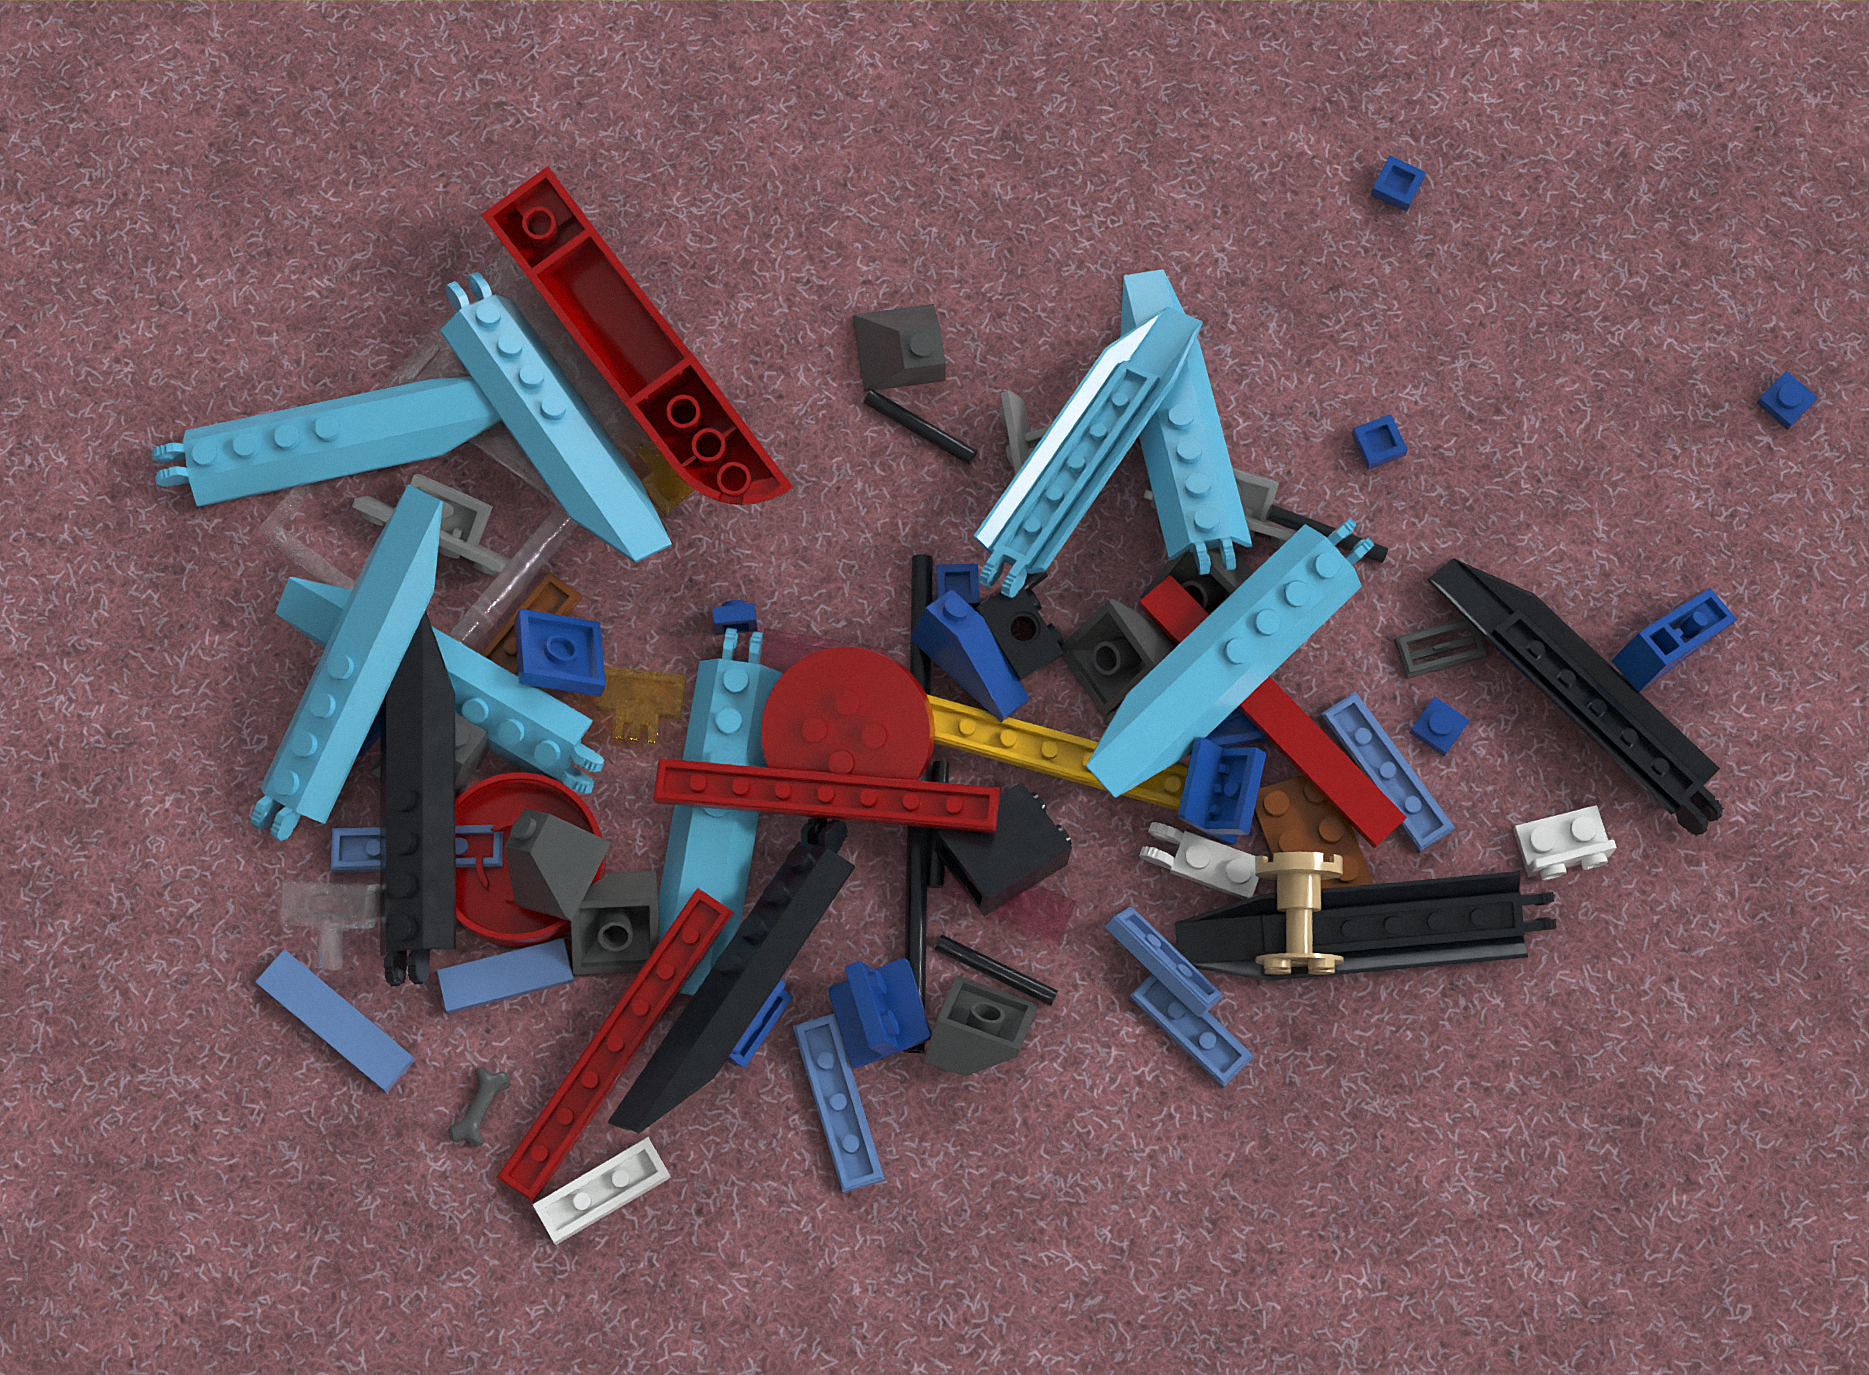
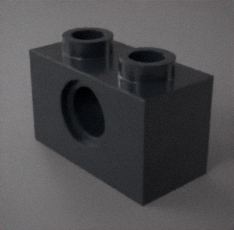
M1023 586L1013 598L999 593L975 608L984 618L1020 682L1059 659L1064 654L1060 648L1064 645L1060 633L1052 623L1046 625L1038 612L1042 607L1037 596L1031 588L1028 587L1024 590ZM1016 621L1025 622L1031 629V639L1028 641L1017 640L1011 633V624Z

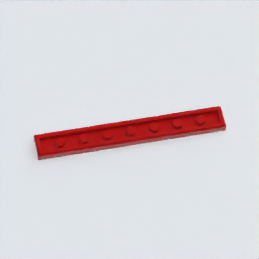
M1171 575L1166 577L1141 599L1138 605L1177 646L1209 616L1202 606ZM1270 676L1237 707L1374 849L1406 820L1407 817Z
M659 758L653 800L659 804L996 833L1000 788Z
M699 888L695 890L496 1178L532 1203L535 1202L734 915L732 910Z

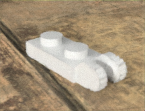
M1151 823L1148 830L1151 835L1159 840L1179 845V848L1174 858L1167 852L1157 848L1143 846L1139 855L1140 858L1170 869L1171 874L1245 900L1253 897L1259 877L1255 876L1256 856L1187 831L1182 833L1178 829L1165 824Z

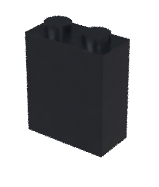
M1020 782L1000 795L996 833L943 829L938 832L935 852L985 917L1068 864L1072 850V842L1067 831L1061 825H1055L1046 814L1045 804L1039 795L1035 792L1030 793L1025 785Z

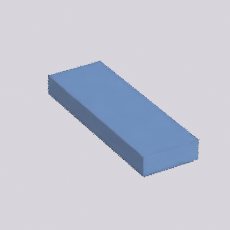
M1129 907L1114 916L1105 926L1128 951L1198 1018L1212 1009L1223 997L1222 993L1133 907Z
M564 938L437 970L445 1009L448 1014L575 982Z
M1153 974L1129 996L1145 1014L1222 1088L1254 1057L1208 1011L1198 1018Z

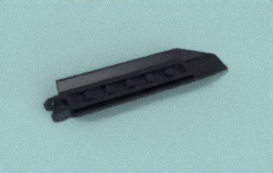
M1454 558L1428 578L1427 581L1485 639L1671 815L1676 813L1678 824L1686 828L1687 832L1695 836L1703 835L1708 830V821L1712 822L1723 816L1724 808H1722V804L1704 787L1720 768L1534 593Z
M426 610L380 706V955H386L384 958V978H386V982L391 987L400 986V984L405 983L406 975L409 976V980L414 985L423 984V982L428 981L430 973V950L456 949L455 691Z
M811 817L808 819V823L804 824L801 829V842L798 841L793 850L787 855L779 871L764 889L762 896L747 918L743 920L723 953L717 958L713 968L608 1120L610 1125L639 1134L715 1078L855 869L852 863L837 854L843 846V841H846L845 839L848 837L847 833L849 831H847L845 822L832 819L828 823L827 818Z
M1520 871L1321 889V910L1312 912L1313 953L1342 956L1344 962L1335 965L1334 974H1309L1308 967H1291V974H1265L1264 965L1256 963L1257 956L1286 953V912L1277 910V893L1260 894L1175 922L1177 951L1196 969L1267 981L1528 958L1524 932L1552 930L1557 927L1556 919H1551L1550 917L1523 921L1522 905H1547L1550 902H1554L1553 892L1521 894L1519 892Z

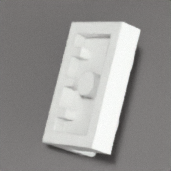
M1597 805L1516 825L1513 828L1528 877L1541 875L1542 880H1550L1565 875L1567 867L1579 864L1582 865L1583 870L1605 865L1608 863L1607 857H1610L1617 848L1614 840L1608 841Z

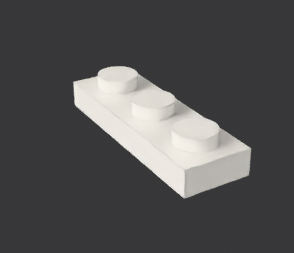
M649 1137L534 1203L533 1206L554 1244L557 1245L668 1180L671 1176Z

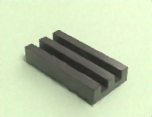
M1466 619L1398 636L1394 639L1400 654L1401 664H1403L1406 679L1477 661L1488 656L1482 635ZM1470 629V636L1409 652L1407 646ZM1474 644L1476 647L1473 650L1418 665L1413 664L1414 660Z

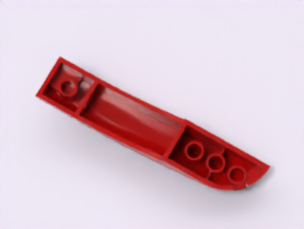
M548 166L481 214L598 372L686 484L710 499L735 505L763 503L782 496L793 489L791 483L694 354L691 353L639 287Z

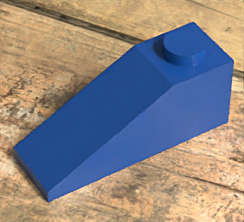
M1709 588L1640 631L1612 659V662L1635 689L1640 692L1662 678L1732 625L1737 618L1714 591Z
M950 590L925 608L910 638L913 643L1000 722H1003L1027 704L1030 699L984 618L954 590Z

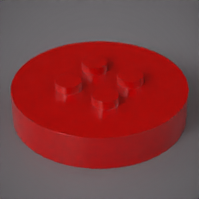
M835 647L820 650L799 660L777 681L763 711L761 741L768 768L920 781L932 757L935 742V722L931 704L923 687L916 677L900 662L884 653L868 648Z
M513 772L489 777L469 787L455 799V826L495 825L490 829L491 831H503L502 867H483V858H493L494 834L456 835V838H464L469 846L465 854L456 855V858H476V868H456V922L481 940L504 947H530L550 942L571 930V921L524 909L515 904L505 844L511 835L514 822L520 817L523 809L526 808L551 814L602 838L594 815L581 797L559 781L535 773ZM606 855L590 885L605 877Z

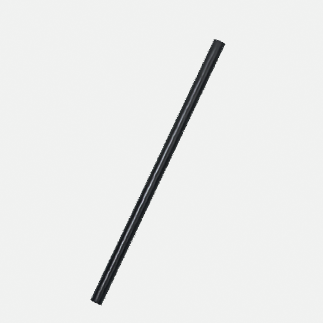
M926 554L912 556L911 636L925 608L932 603L933 557ZM910 640V672L919 681L925 693L930 695L931 658ZM929 765L920 781L929 782ZM907 825L905 959L910 962L925 1010L928 827ZM925 1042L903 1050V1052L925 1053Z

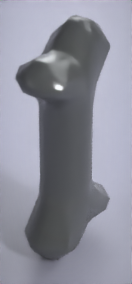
M485 1067L475 1069L479 1081V1089L465 1117L448 1129L449 1137L453 1142L467 1140L474 1147L484 1144L480 1134V1124L494 1096L510 1086V1078L506 1072L501 1071L492 1074Z

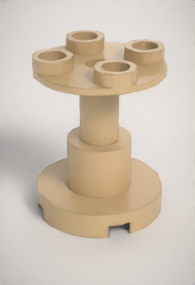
M1319 852L1273 853V862H1268V857L1256 856L1255 876L1277 880V910L1286 912V953L1257 956L1256 963L1264 965L1265 974H1291V967H1308L1309 974H1334L1335 965L1342 964L1344 958L1332 954L1313 953L1312 912L1321 910V880L1343 876L1342 856L1334 854V856L1329 857V862H1324L1323 853Z

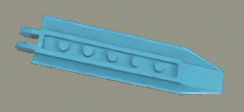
M1163 269L1123 276L1120 337L1167 306L1185 314ZM1196 337L1176 382L1139 434V440L1169 560H1174L1189 549L1190 552L1194 553L1199 575L1209 574L1211 567L1210 557L1207 554L1208 549H1220L1221 561L1227 571L1236 568L1232 541L1246 547H1252V542L1202 350Z
M478 271L467 277L470 290L478 300V302L470 305L467 294L458 282L454 281L447 284L445 287L446 295L457 313L440 329V333L570 519L634 563L670 547L672 543L643 483L514 301L508 297L492 295L489 284Z
M1167 306L1105 347L974 534V539L991 554L986 565L981 570L979 583L990 588L1001 576L1005 563L1010 564L1013 567L1002 584L1001 593L1013 598L1024 585L1027 573L1034 574L1047 570L1176 382L1203 321Z
M471 376L429 379L185 430L183 444L168 443L156 446V448H153L152 458L153 461L163 464L186 459L187 467L175 466L156 472V485L172 487L173 485L190 483L196 505L200 507L443 456L502 420Z
M410 484L407 485L367 557L260 786L265 796L257 802L250 822L254 827L262 830L268 828L271 822L274 821L270 834L280 842L291 836L301 814L321 823H326L434 593L443 501ZM281 804L284 805L285 807L278 812Z
M1351 518L1344 521L1328 537L1304 524L1126 694L1085 766L1114 798L1186 757L1193 750L1195 738H1205L1362 587L1352 565L1360 560L1374 546V543L1369 537L1362 539L1345 557L1335 547L1338 542L1353 532L1356 523Z
M290 577L275 614L325 649L352 589ZM432 627L455 691V713L487 731L489 751L527 773L544 775L559 781L567 787L574 789V791L591 794L595 781L571 766V763L573 761L589 771L601 772L605 759L581 744V738L593 720L535 686L520 684L518 676Z
M733 628L726 629L722 659L699 661L682 760L755 767L768 766L762 748L761 722L767 699L783 673L759 664L763 633L754 632L750 637L748 663L733 661L735 648L738 643L737 629ZM674 806L658 898L659 942L697 888L734 912L731 920L679 994L692 996L695 994L739 927L743 915L760 812Z

